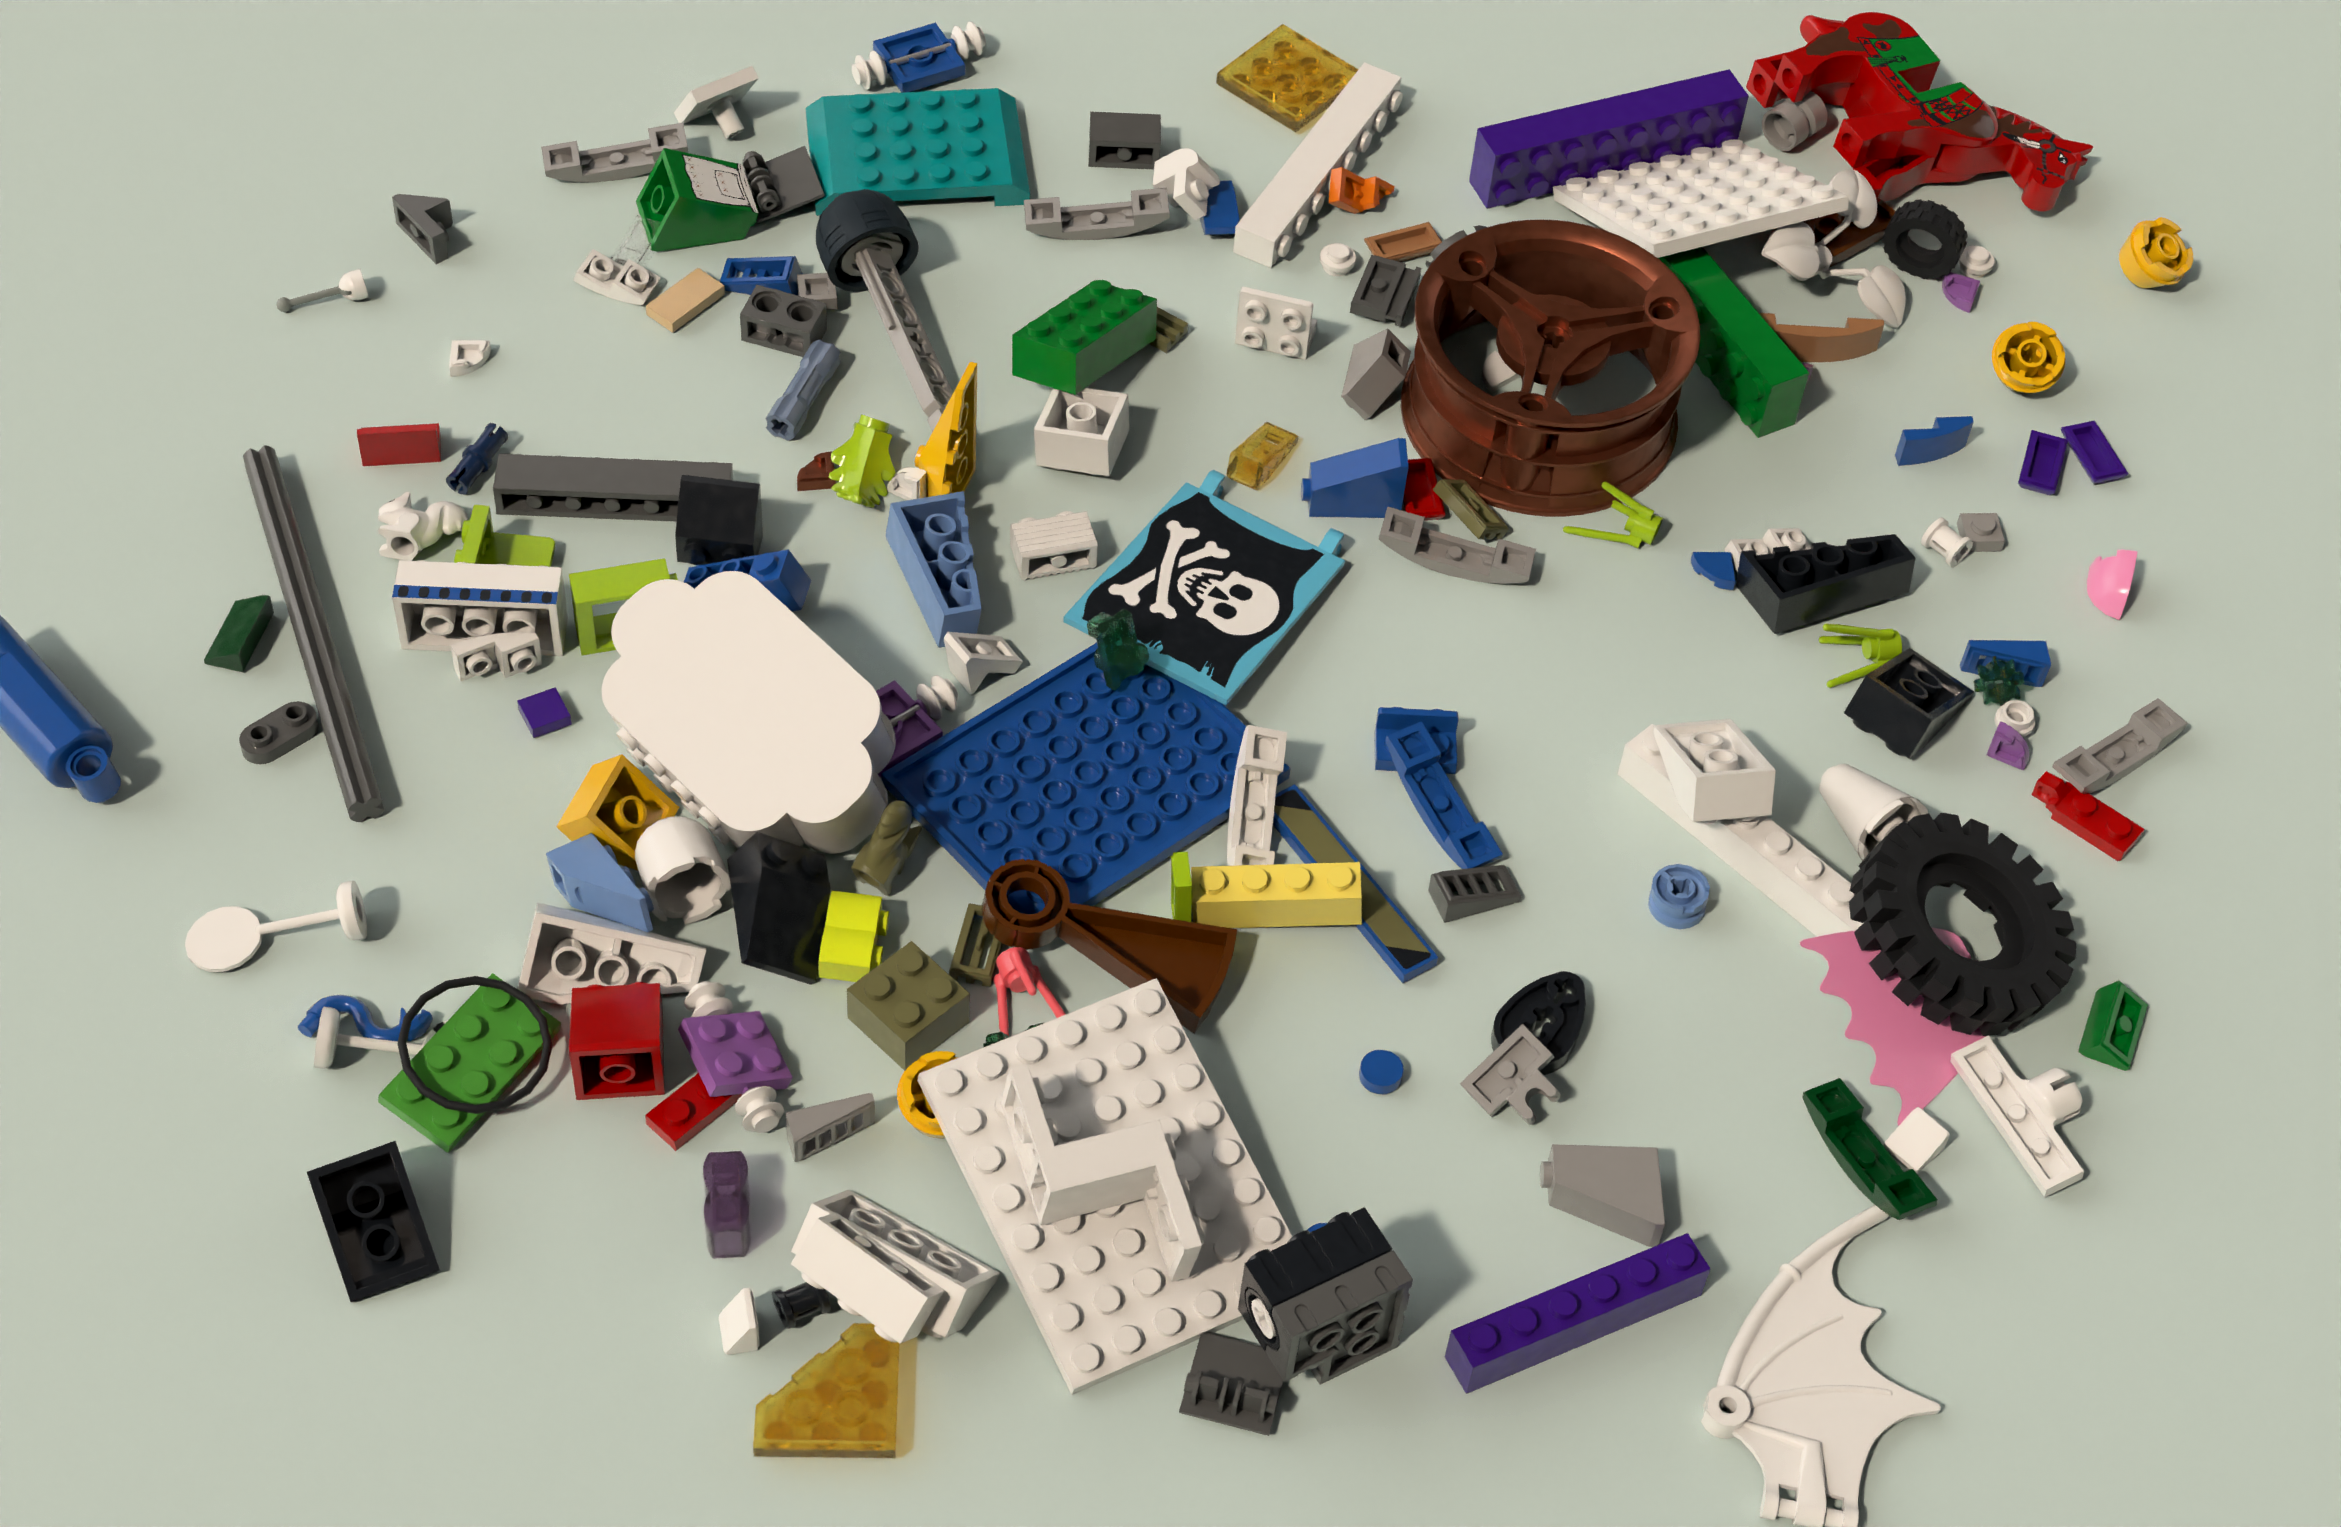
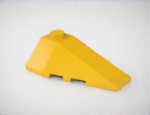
M970 362L926 446L920 445L917 451L915 467L927 471V497L965 491L975 472L977 363Z

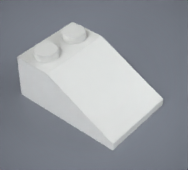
M1731 719L1654 725L1653 733L1677 802L1692 822L1708 825L1717 822V820L1737 819L1751 821L1757 816L1772 815L1776 770Z

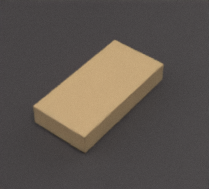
M697 268L646 305V315L673 333L724 296L725 286L700 268Z

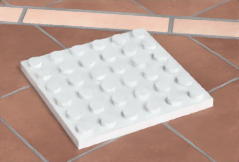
M1736 139L1724 141L1721 148L1698 147L1692 149L1691 155L1688 156L1665 155L1660 158L1659 163L1636 162L1630 164L1629 170L1626 171L1603 170L1598 172L1597 178H1570L1566 181V185L1553 187L1554 201L1602 229L1639 245L1657 258L1848 210V196L1835 190L1833 186L1825 185L1815 180V177L1805 175L1797 171L1795 167L1787 166L1779 162L1777 158L1769 157L1761 153V150L1752 148L1744 144L1743 141Z

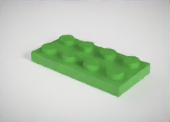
M493 973L488 977L489 979L503 981ZM480 986L410 1062L412 1068L426 1087L448 1100L477 1105L496 1101L543 1050L544 1044L539 1023L523 1002L501 989ZM537 1005L547 1019L552 1040L560 1031L561 1022ZM403 1069L382 1090L378 1097V1103L447 1153L456 1146L486 1113L473 1114L445 1109L420 1094Z

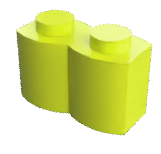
M831 891L818 961L819 978L857 982L882 963L883 946H877L879 935H887L889 911L882 910V897Z

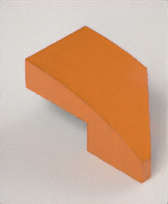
M1343 167L1332 169L1328 203L1354 214L1360 213L1366 209L1378 206L1380 204L1379 200L1385 195L1394 192V186L1376 176L1364 179Z

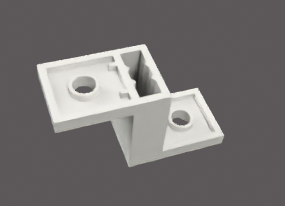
M1028 1063L1010 1067L1001 1105L1040 1225L1144 1199L1171 1282L1188 1278L1195 1261L1198 1259L1202 1244L1205 1243V1234L1200 1219L1192 1217L1188 1205L1191 1199L1189 1185L1184 1175L1178 1176L1173 1161L1176 1160L1175 1144L1169 1133L1164 1134L1160 1120L1058 1145V1134L1055 1124L1051 1118H1045L1041 1106L1045 1102V1097L1040 1079L1038 1077L1032 1078Z

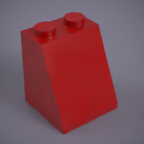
M635 982L630 985L617 986L596 984L583 988H572L569 1054L576 1100L665 1095L663 1006L660 983Z

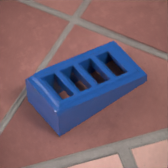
M796 256L727 258L720 283L725 286V291L751 295L756 285L798 295L797 275L803 273ZM743 272L742 277L737 278L738 273Z
M1969 640L1960 662V669L1963 672L2035 687L2043 686L2051 667L2046 641ZM1980 655L1986 656L1985 659H1979Z

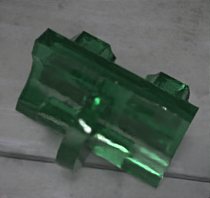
M1122 609L1113 616L1101 612L1088 621V634L1096 639L1098 646L1094 654L1095 665L1103 671L1106 686L1115 691L1120 687L1121 682L1130 675H1138L1143 671V666L1149 660L1148 649L1144 644L1137 642L1132 613L1125 609Z

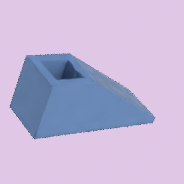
M590 833L546 853L554 885L571 907L645 932L653 930L649 912H652L654 907L648 892L643 887L640 889L636 887L631 872L626 866L620 867L618 865L615 854L609 845L602 846L597 838Z

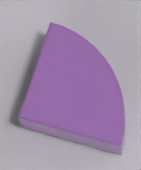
M1950 272L1943 277L1942 290L1949 302L1957 308L1970 313L1980 281Z
M2000 721L1986 755L2024 770L2030 755L2028 745L2014 728Z

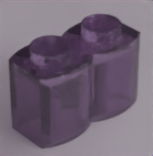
M741 1151L710 1152L703 1165L705 1191L703 1212L707 1248L713 1259L745 1257L751 1244L750 1190L747 1161Z

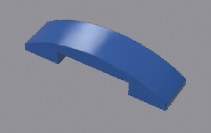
M1422 721L1387 735L1385 740L1406 792L1423 822L1447 855L1461 869L1482 867L1502 858L1503 853L1484 822L1475 823L1438 761L1442 754Z

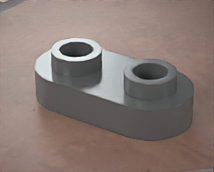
M290 702L247 726L239 737L244 758L254 764H267L313 738L319 727L315 709L305 702Z

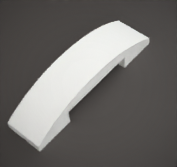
M1247 725L1245 728L1231 795L1227 837V866L1274 864L1275 851H1270L1277 777L1284 769L1287 732Z

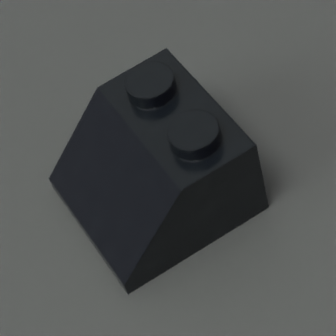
M682 475L675 531L677 562L705 565L759 555L763 538L760 484Z

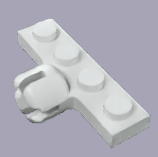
M1989 1035L1951 1054L1950 1062L2044 1198L2083 1178L2084 1170L2054 1128L2056 1125L2080 1114L2083 1100L2076 1083L2073 1082L2067 1085L2064 1083L2065 1080L2071 1078L2068 1072L2061 1068H2052L2030 1080L2021 1079L2015 1074Z

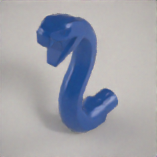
M331 995L320 999L306 1012L307 1016L298 1025V1030L303 1035L312 1037L318 1030L324 1006L335 1008L339 1013L344 1012L352 1015L356 1027L363 1037L398 1041L406 1011L404 1008H401L398 1025L392 1028H381L374 1023L368 1007L361 1000L347 995ZM422 1009L421 1014L414 1017L407 1041H413L426 1033L433 1020L430 1012Z

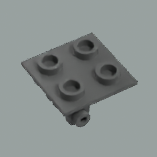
M805 146L766 162L762 155L755 151L745 154L742 164L745 169L746 178L750 183V190L755 205L758 207V223L825 196Z
M1206 1332L1200 1335L1192 1367L1186 1377L1185 1392L1179 1413L1269 1436L1283 1380L1262 1346Z

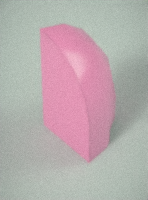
M2117 550V556L2106 557L2103 560L2099 556L2090 565L2087 578V594L2094 606L2105 615L2120 620L2131 587L2138 551Z

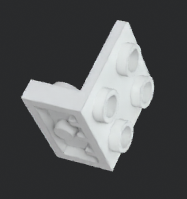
M1242 287L1239 294L1235 344L1306 360L1317 325V319H1312L1314 304L1310 301Z

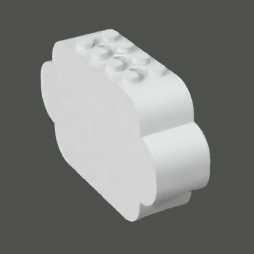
M725 571L714 574L701 582L695 589L679 580H658L642 587L621 606L615 615L611 629L613 644L621 657L608 669L602 683L603 703L620 729L616 732V735L628 747L626 750L642 767L647 765L655 773L653 775L654 778L669 793L674 790L682 799L680 801L682 805L696 819L701 816L709 825V831L723 845L730 841L739 849L756 832H760L798 846L806 844L818 852L835 854L856 847L875 830L888 804L887 791L878 773L885 768L894 753L896 738L893 726L888 717L882 712L880 699L873 686L751 575L738 571Z

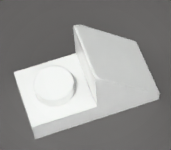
M947 632L944 637L949 669L971 695L975 693L987 673L1015 674L1023 662L1001 636Z

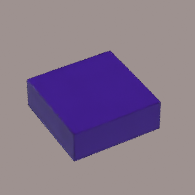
M556 687L517 700L518 710L533 738L572 725L571 715Z

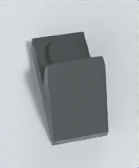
M406 194L392 196L396 224L435 264L448 259L446 242L449 241V236L446 229L453 225L450 201L446 198Z

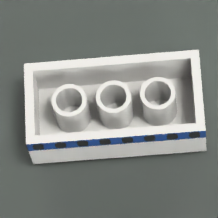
M399 560L392 600L401 649L451 651V644L478 636L506 632H529L537 634L541 655L563 656L568 614L562 567Z

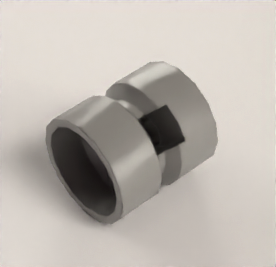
M1812 91L1799 102L1793 103L1788 98L1764 114L1762 119L1763 133L1773 147L1781 151H1790L1807 137L1812 136L1825 127L1828 120L1827 109L1821 98Z

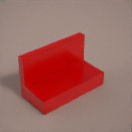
M439 423L357 429L363 466L441 462V432Z

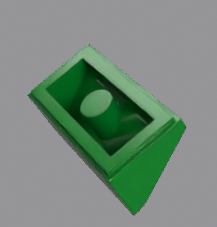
M2119 980L2099 988L2095 993L2078 1052L2087 1058L2123 1071L2129 1070L2148 1004Z

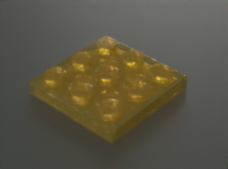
M1282 24L1217 73L1216 84L1292 131L1297 132L1330 107L1359 69Z

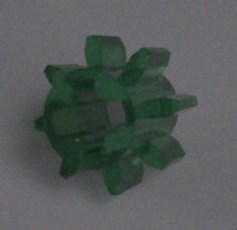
M1993 656L1992 661L1986 666H1977L1980 678L1973 681L1975 692H1983V703L1985 705L1993 702L2002 706L2012 698H2021L2018 686L2025 683L2023 672H2015V662L2013 659L2005 662ZM2002 680L2003 683L1995 684V681Z

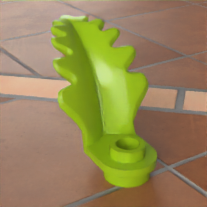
M861 414L859 422H854L852 437L831 453V461L841 466L829 473L831 480L838 481V483L831 487L833 491L837 492V497L873 508L875 505H880V499L877 494L883 497L887 496L888 491L883 480L890 481L896 474L888 449L892 434L887 433L889 423Z

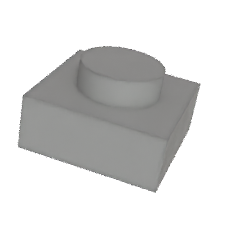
M827 273L797 275L799 296L826 303V310L837 309L836 286L830 281Z
M1960 513L1957 521L1959 535L1961 537L1967 536L1973 542L1969 552L2002 551L2005 540L1997 513Z

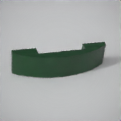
M1841 1078L1803 1092L1802 1098L1826 1146L1846 1175L1874 1205L1897 1220L1904 1219L1937 1205L1938 1199L1914 1169L1904 1172L1862 1120L1864 1107Z

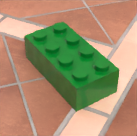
M1106 280L1091 281L1088 285L1012 334V375L1070 394H1078L1156 339L1157 298L1143 295L1141 291L1136 289H1123L1113 286Z

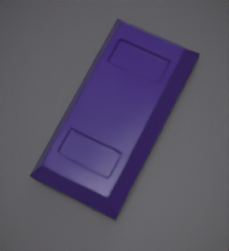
M2095 420L2061 427L2064 439L2068 440L2069 447L2093 485L2119 480L2128 475V472Z
M2031 430L2018 480L2019 486L2046 495L2055 494L2068 440Z

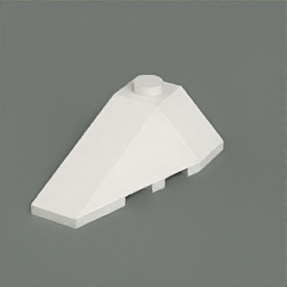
M537 903L517 989L530 996L531 999L558 1005L571 1003L572 988H583L596 984L617 986L630 985L635 982L660 983L661 994L690 992L699 982L706 948L652 932H645L585 913Z

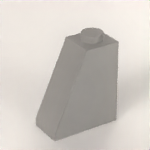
M1552 1144L1548 1161H1542L1540 1165L1541 1188H1548L1549 1206L1648 1247L1659 1245L1665 1226L1658 1148Z

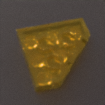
M872 1323L852 1324L840 1334L838 1342L823 1354L820 1352L791 1375L789 1383L774 1395H767L756 1405L753 1441L754 1457L896 1458L900 1343L890 1342L879 1336L874 1330L875 1325Z

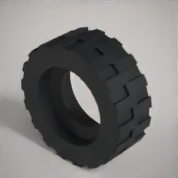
M1920 199L1914 202L1908 201L1902 207L1899 206L1884 232L1882 243H1884V252L1889 256L1888 259L1897 265V268L1902 272L1905 271L1910 275L1922 277V279L1941 278L1942 275H1948L1952 268L1956 267L1967 245L1966 239L1968 235L1964 229L1963 221L1959 220L1958 215L1954 211L1951 212L1946 206L1936 204L1935 201H1922ZM1911 229L1927 231L1941 242V248L1939 250L1923 248L1912 241L1908 233Z

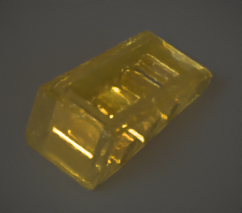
M1269 422L1264 423L1230 453L1227 477L1249 488L1258 490L1266 483L1297 444L1299 436Z

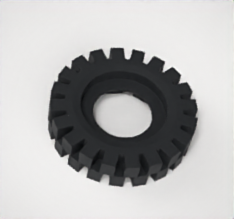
M1929 813L1914 816L1908 823L1903 821L1896 826L1865 857L1858 866L1860 869L1853 876L1849 891L1856 895L1849 901L1851 920L1863 923L1854 932L1861 951L1881 950L1869 965L1881 981L1896 973L1899 975L1901 980L1892 993L1907 1006L1919 995L1924 997L1920 1015L1939 1025L1950 1015L1951 1029L1969 1035L1978 1027L1982 1036L2000 1035L2007 1028L2011 1032L2033 1018L2069 982L2074 970L2069 964L2076 959V941L2066 938L2074 930L2069 911L2052 910L2063 900L2055 884L2048 882L2036 885L2033 880L2044 869L2030 854L2017 864L2012 857L2018 844L2003 833H2000L1989 844V826L1974 819H1970L1961 827L1959 816L1955 814L1940 813L1934 820ZM1956 884L1966 889L1963 895L1981 911L1990 910L1997 920L1993 926L2002 947L1996 957L1983 961L1965 958L1949 949L1936 936L1928 922L1925 911L1926 896L1932 887L1937 885L1949 888Z

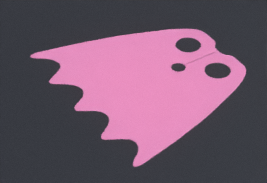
M1932 928L1936 936L1945 945L1950 946L1955 953L1971 959L1959 936L1948 930ZM1855 931L1828 934L1802 940L1800 942L1802 947L1820 953L1828 961L1829 969L1820 985V991L1844 999L1851 1007L1852 1016L1845 1031L1846 1038L1864 1041L1873 1048L1876 1054V1063L1870 1076V1083L1894 1088L1900 1094L1902 1106L1897 1121L1899 1126L1916 1107L1921 1109L1926 1107L1958 1074L1950 1062L1951 1054L1986 1036H1982L1979 1027L1971 1035L1953 1031L1951 1029L1950 1015L1939 1025L1921 1016L1924 997L1921 995L1909 1006L1902 1002L1892 993L1901 978L1896 973L1882 981L1869 963L1881 950L1861 951L1854 934Z

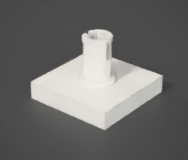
M753 66L691 90L674 111L678 122H683L684 124L713 112L725 139L732 138L743 132L745 128L732 104L740 101L759 79Z

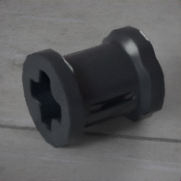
M807 1282L784 1292L779 1289L772 1292L777 1313L786 1329L794 1327L795 1321L818 1311L823 1314L831 1311L826 1290L815 1288Z

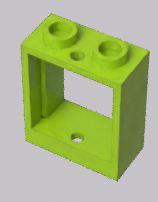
M665 558L569 574L574 622L581 656L616 650L612 641L611 629L617 612L593 616L592 605L630 599L642 587L658 580H678L676 573L669 574Z

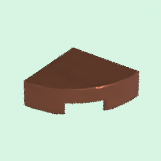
M832 451L817 454L814 456L813 461L799 470L797 475V491L831 489L836 484V481L829 478V473L834 470V463L831 461Z

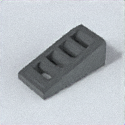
M1505 865L1448 870L1431 874L1428 891L1444 923L1521 901V895ZM1500 880L1505 891H1498L1493 881ZM1485 883L1489 892L1483 893L1480 884ZM1471 887L1474 894H1469L1466 888ZM1458 891L1459 896H1454L1453 892Z

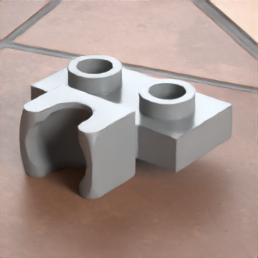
M1523 1024L1460 1083L1465 1091L1491 1117L1508 1103L1528 1125H1533L1536 1122V1116L1528 1105L1532 1096L1542 1094L1551 1102H1557L1561 1097L1559 1091L1540 1072L1554 1058L1553 1054Z

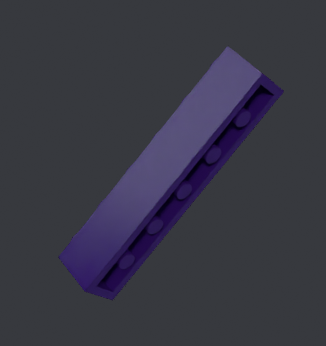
M1686 1233L1451 1330L1444 1357L1463 1390L1468 1394L1701 1296L1711 1269L1689 1234Z

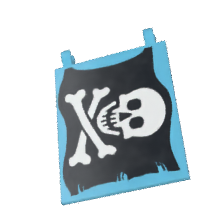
M1211 470L1200 488L1186 482L1065 614L1063 622L1227 705L1343 568L1345 560L1337 556L1341 552L1342 545L1339 543L1344 538V534L1330 528L1319 547L1220 499L1219 497L1223 493V486L1220 484L1224 481L1225 475Z

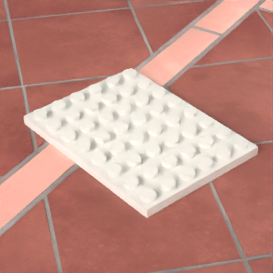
M1157 978L921 1072L918 1075L917 1081L1071 1395L1194 1342L1200 1338L1201 1334L1206 1332L1212 1334L1243 1320L1244 1318L1238 1310L1244 1264L1255 1253L1264 1249L1272 1251L1287 1244L1292 1238L1284 1219ZM1028 1063L1032 1078L1038 1077L1040 1079L1045 1097V1102L1041 1106L1045 1118H1051L1055 1124L1058 1134V1145L1160 1120L1164 1134L1169 1133L1175 1144L1176 1160L1173 1161L1178 1176L1184 1175L1189 1185L1191 1199L1188 1205L1192 1217L1200 1219L1205 1234V1243L1202 1244L1198 1259L1195 1261L1188 1278L1171 1282L1144 1199L1040 1225L1001 1105L1010 1067Z

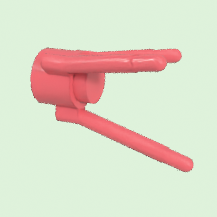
M1013 947L1003 951L997 957L996 965L999 973L993 977V981L997 989L1001 1040L1009 1038L1007 988H1010L1013 992H1024L1027 990L1031 996H1034L1037 992L1035 984L1055 1016L1058 1018L1066 1015L1043 980L1038 966L1032 964L1029 953L1025 948Z

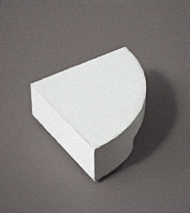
M452 340L449 364L450 377L466 375L480 368L490 356V340Z
M1494 351L1485 360L1482 377L1485 386L1491 393L1519 378V375L1504 363L1498 352Z
M914 467L903 468L890 480L887 491L905 500L927 497V471Z

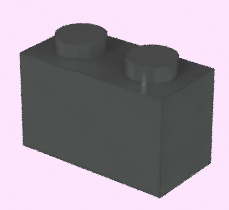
M1090 112L1088 167L1154 170L1155 161L1160 159L1161 114Z

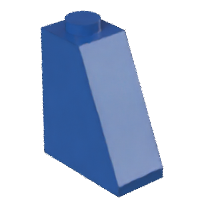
M1396 438L1311 462L1309 478H1302L1301 500L1308 501L1309 517L1384 518L1387 507L1402 510L1408 473L1406 438Z

